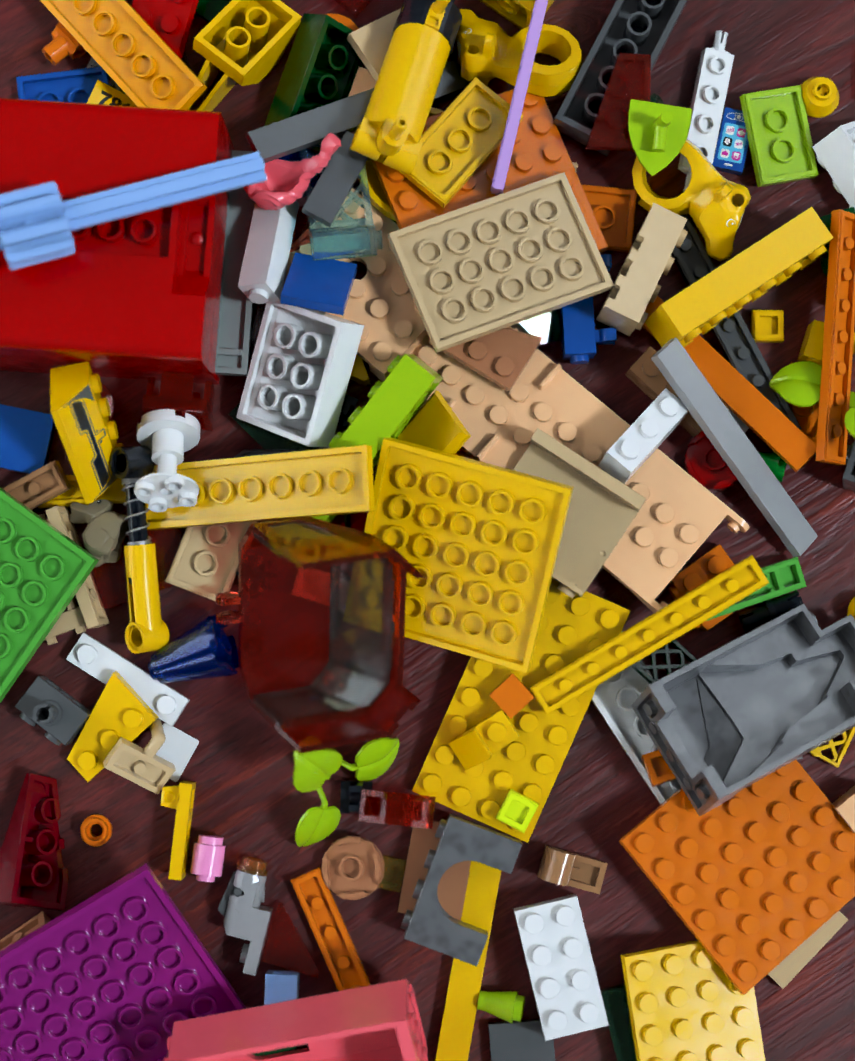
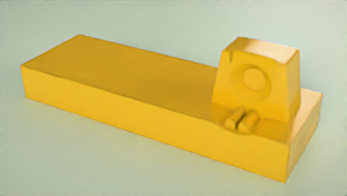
M182 781L179 785L164 786L162 788L161 806L176 810L168 878L170 880L181 881L186 876L196 782Z

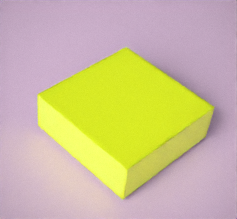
M510 788L496 815V819L525 833L539 803Z

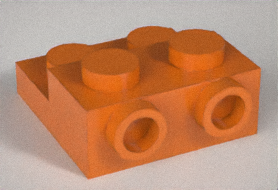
M719 544L678 572L669 582L671 586L668 588V591L674 600H677L734 566V563ZM733 612L705 621L696 626L695 629L701 628L702 631H708Z

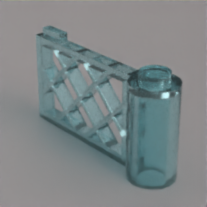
M320 143V144H317V145H314V146H312V147H319V148H321V143ZM307 148L300 150L301 160L309 158ZM366 164L358 176L360 179L359 187L354 192H349V198L340 208L330 227L316 222L315 219L308 216L313 261L377 256V250L383 248L381 230H376L373 224ZM314 177L310 179L309 187L305 191L306 201L314 189L311 187V181ZM360 192H362V199L357 196ZM354 201L364 209L365 218L352 219L344 211Z

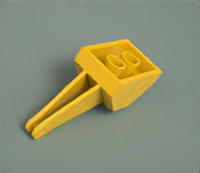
M231 0L194 37L193 49L206 58L198 78L207 86V89L187 110L212 112L236 83L241 86L258 84L281 59L299 29L302 16L281 0ZM220 70L223 71L224 75L200 105Z

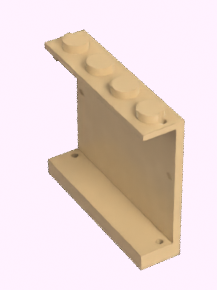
M537 428L531 437V444L513 470L574 487L552 578L559 582L558 590L572 599L575 594L582 598L644 505L646 498Z

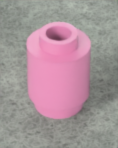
M198 835V840L194 842L190 869V873L196 875L197 881L215 882V877H222L226 848L223 845L224 837Z

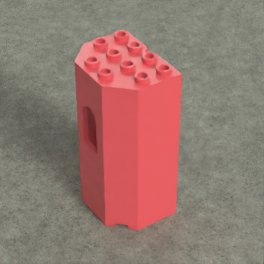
M407 979L174 1022L172 1035L167 1038L168 1057L163 1059V1061H428V1048L413 986L409 984ZM308 1044L307 1048L264 1056L252 1055L259 1052Z

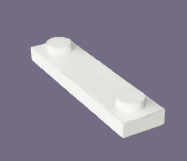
M82 633L66 660L105 685L108 683L112 673L117 671L154 711L159 719L171 727L174 726L190 701L181 693L86 633Z

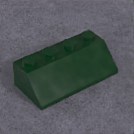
M303 14L264 126L349 96L358 68L363 65V62L347 40L349 33L353 32V30L325 14ZM321 143L305 150L319 154Z

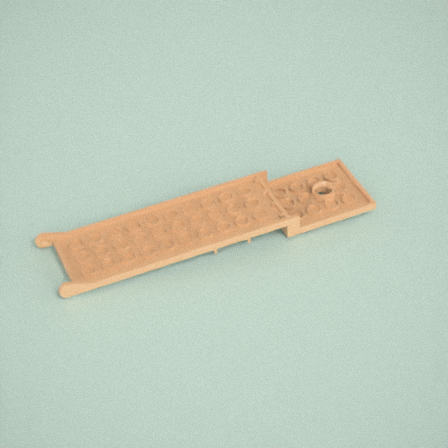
M353 187L330 227L316 221L290 249L284 284L295 252L349 263L359 261L367 267V273L361 280L354 279L344 315L325 313L364 325L357 355L369 364L370 372L381 381H385L390 373L387 371V368L398 355L402 357L405 354L416 355L441 375L443 380L432 394L436 390L441 393L471 435L461 448L473 459L513 470L531 444V437L539 428L599 467L598 465L606 452L630 427L626 421L566 373L559 363H554L539 349H536L510 392L444 352L436 353L434 347L429 344V335L388 240V234L399 230V227L393 220L379 212L370 201ZM511 326L506 327V329L518 331L517 328L513 329ZM657 448L625 483L626 486L645 497L646 501L602 567L655 613L668 605L664 601L660 604L655 601L657 596L724 518L729 522L727 524L728 529L735 534L738 531L746 533L750 527L743 518Z

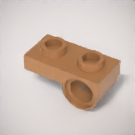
M545 845L537 876L550 883L571 886L600 895L608 863Z

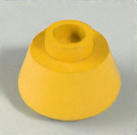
M816 76L802 83V98L808 116L823 118L833 113L839 103V91L832 80Z

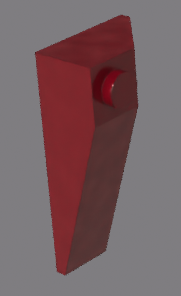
M26 773L0 850V905L64 911L69 877L68 869L63 866L61 849H65L64 838H60L58 820L61 817L57 780L55 778Z

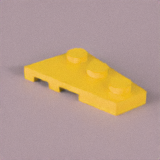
M117 671L112 673L67 757V760L87 782L91 781L104 769L103 761L120 737L133 742L159 718Z

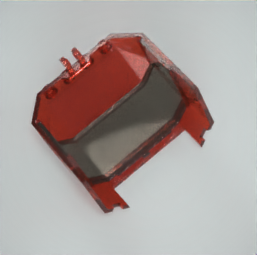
M313 517L251 524L238 545V592L229 591L216 595V604L229 606L238 604V611L227 610L216 613V623L221 625L239 623V667L251 706L300 754L391 736L400 726L397 723L408 709L412 711L421 701L403 686L406 572L416 579L425 576L414 568L396 549L377 536Z

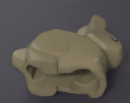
M106 499L96 500L89 505L73 502L70 505L71 514L69 520L75 525L88 523L82 537L86 551L99 560L95 567L97 568L104 563H117L122 553V544L126 538V532L129 531L128 521L124 519L127 515L115 512L113 502Z

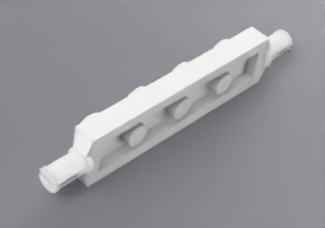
M721 30L715 31L713 47H706L701 52L690 106L692 109L691 123L687 135V140L699 148L712 165L734 55L725 51L728 33H722L723 31ZM681 154L678 169L687 174L683 189L685 191L690 184L692 173L688 160Z

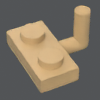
M160 719L155 720L149 726L152 738L145 748L120 737L103 761L104 768L157 795L175 772L173 763L156 755L165 742V734Z

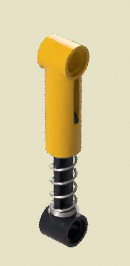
M145 445L116 447L110 456L111 471L116 478L121 479V484L124 487L122 491L126 492V502L123 505L127 507L128 516L124 519L128 521L129 531L126 534L129 535L130 542H127V545L123 547L130 623L125 630V642L128 649L134 654L162 650L169 643V630L161 618L155 543L150 542L151 537L147 533V527L150 523L146 521V512L149 509L134 494L136 482L143 476L151 474L155 466L151 459L152 450Z

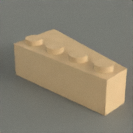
M653 203L615 279L614 286L610 290L596 318L597 321L611 328H616L617 331L627 336H630L634 329L641 330L648 316L645 309L649 301L654 303L662 287L658 285L662 274L667 276L675 258L671 257L675 246L681 247L687 236L688 231L683 228L688 219Z

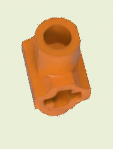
M60 22L56 24L55 29L51 33L53 40L42 48L43 54L54 66L68 55L75 59L82 57L87 52Z

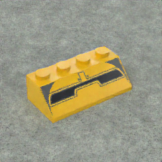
M89 361L50 369L51 415L85 504L93 503L119 479L111 471L110 456L114 448L124 447L123 443L118 444L116 441L118 439L115 420L109 421L110 407L107 397L101 398L102 384L98 373L93 374Z

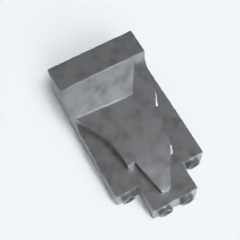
M802 604L648 685L631 705L699 816L730 800L742 789L855 726V619L851 614L821 630L815 615L807 609L805 604Z

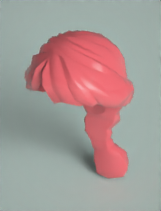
M329 133L321 142L319 155L294 162L275 159L264 163L267 181L245 186V192L258 207L264 210H278L286 205L293 204L297 199L302 198L303 192L309 187L310 179L317 173H321L323 168L328 166L331 156L341 147V140L335 134Z

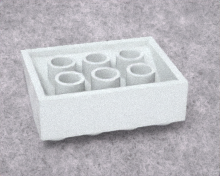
M280 300L266 302L236 418L308 447L329 448L328 445L334 438L364 325L318 310L281 304Z

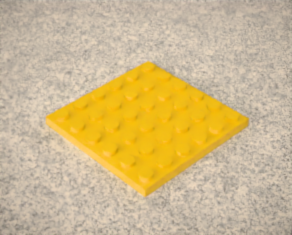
M383 438L374 481L375 511L368 512L346 620L528 673L574 487L399 439Z

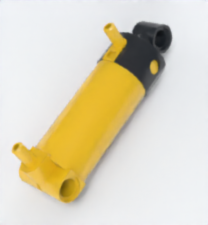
M403 0L384 62L364 118L355 131L350 150L406 175L411 174L423 145L420 143V139L447 59L451 55L461 26L462 15L454 4L455 0Z

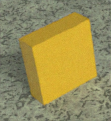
M784 310L751 311V335L755 342L782 343L784 341Z

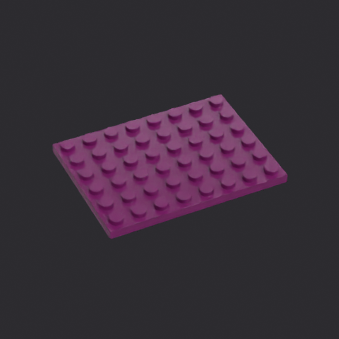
M148 864L141 866L0 951V1061H163L165 1057H168L167 1038L172 1035L174 1022L246 1009V1006Z

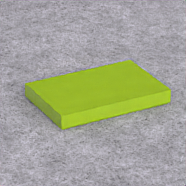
M801 85L742 94L739 98L757 187L811 179L819 176L815 153L812 148L813 143L806 108L802 98Z

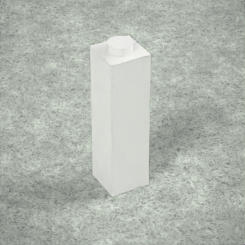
M297 201L278 210H264L258 207L256 203L254 205L238 287L252 303L264 304L269 301H278L281 298L299 208Z

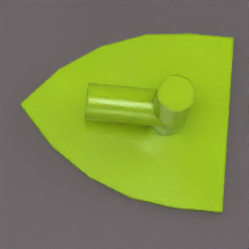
M630 99L628 133L631 145L639 162L651 176H654L667 167L682 149L687 139L692 109Z

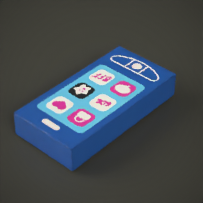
M725 107L713 166L718 171L741 176L749 145L743 112Z

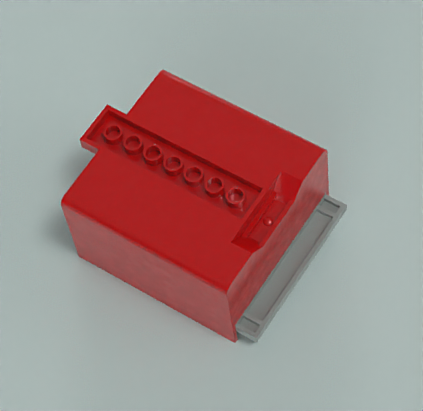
M0 98V194L54 181L58 186L62 201H67L253 153L252 151H237L234 149L221 112ZM244 187L72 231L76 249L73 255L16 270H11L8 267L4 250H0V370L50 374V369L89 361L93 374L98 373L100 377L219 385L220 378L218 375L247 377L254 303L240 290L238 282L255 202L248 197Z

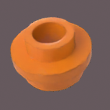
M91 815L81 824L80 835L83 841L90 846H101L107 843L112 836V824L103 815ZM94 824L101 826L102 833L100 836L92 833V826Z

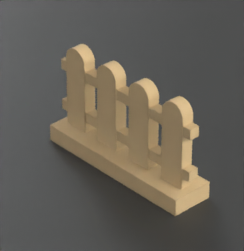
M55 506L45 510L47 518L45 514L39 515L82 547L74 523L69 520L70 512L68 507ZM92 573L89 574L75 594L79 607L75 597H73L67 606L68 611L62 613L44 639L48 645L58 643L56 636L74 629L77 634L86 632L85 625L87 629H92L109 624Z

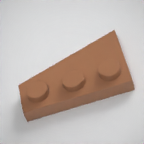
M504 328L448 348L442 352L510 392L542 342L543 337Z

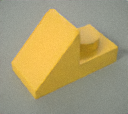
M500 709L448 744L465 770H468L492 758L493 753L508 745L520 735L506 713Z

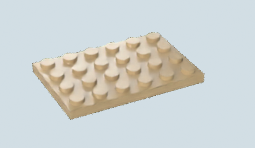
M565 172L388 234L390 245L436 353L606 292L614 286Z

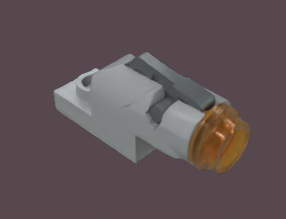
M243 856L242 862L238 863L237 870L234 871L218 910L224 916L226 935L250 941V944L244 943L239 962L244 963L242 973L255 976L259 968L273 908L260 905L265 900V882L269 872L266 869L268 862L254 857Z

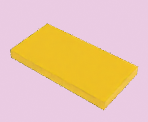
M475 77L421 136L420 143L423 145L411 174L400 173L444 208L501 145L510 104Z

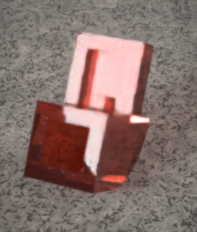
M361 789L358 821L432 829L436 797Z

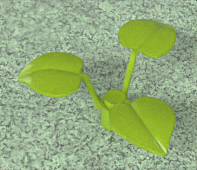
M811 361L791 363L773 376L769 382V387L776 391L786 402L794 406H813L819 403L822 366ZM850 391V406L845 414V427L855 438V392Z
M380 737L367 742L356 754L354 764L343 760L338 751L323 748L316 739L304 742L298 750L294 751V787L303 793L317 790L321 800L320 807L308 809L297 824L295 843L298 847L309 846L325 839L337 828L340 822V810L336 806L328 807V801L322 789L325 780H329L331 775L340 766L350 771H356L355 777L360 782L378 778L394 762L400 744L398 738Z

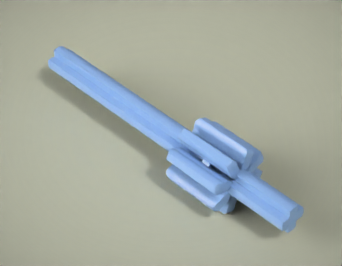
M259 151L67 201H62L58 186L54 181L0 194V250H4L8 267L11 270L73 255L76 249L72 231L267 181L265 165Z

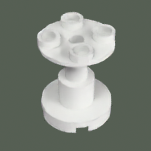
M172 409L154 410L145 413L142 416L141 423H137V441L152 450L151 459L158 465L157 473L143 476L134 486L135 496L143 503L148 504L150 511L164 512L168 508L192 507L197 504V496L199 494L197 483L189 477L177 474V466L183 462L184 452L194 448L200 440V423L193 415L186 412L184 418L175 415V410Z

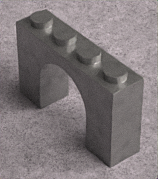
M449 813L447 820H440L435 837L440 839L436 851L430 849L423 866L428 869L424 881L418 879L412 898L417 899L413 911L407 909L401 928L406 930L404 939L477 966L488 938V932L453 918L442 908L437 896L439 881L448 868L462 861H477L511 874L522 842Z

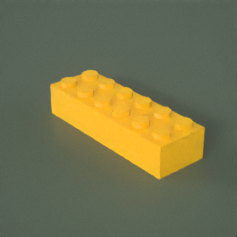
M810 207L662 303L647 318L645 324L661 347L677 337L683 347H686L701 333L702 335L706 334L724 318H730L743 309V306L750 301H756L773 286H779L799 269L803 270L816 261V258L827 251L825 245L834 237L813 207Z

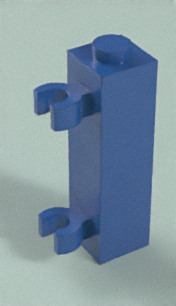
M603 254L601 257L608 272H610V268H612L611 254ZM593 296L559 308L562 360H570V364L589 363V359H593L597 353L596 345H613L617 341L616 328L595 330Z

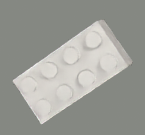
M575 894L514 908L545 1041L609 1026L578 897Z

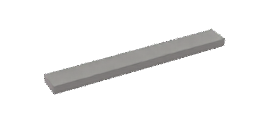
M677 337L670 339L651 357L652 361L793 557L801 556L818 537Z

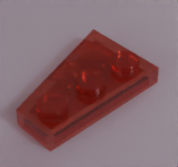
M620 53L617 56L585 149L634 151L628 133L630 99L650 102L651 54Z

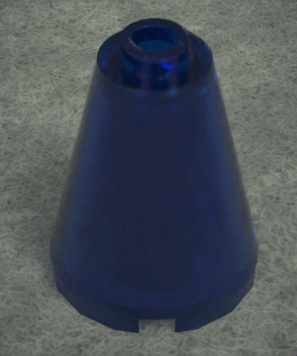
M218 614L208 616L151 655V662L148 663L151 677L154 680H158L161 684L237 674L238 671L235 669L240 667L239 651L234 636L227 637L223 629L228 627L226 621Z

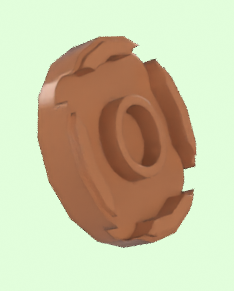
M347 836L337 839L331 844L328 851L325 852L322 858L321 873L325 885L329 890L331 889L333 893L337 894L336 896L346 900H358L370 896L379 888L384 878L385 863L381 851L372 841L361 836Z

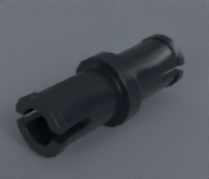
M795 590L776 599L763 601V604L737 612L744 631L769 622L802 605L801 596L798 597L799 592Z

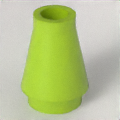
M481 990L477 1010L485 1011L511 1024L513 1021L521 1022L525 1006V996L518 995V991L487 992Z

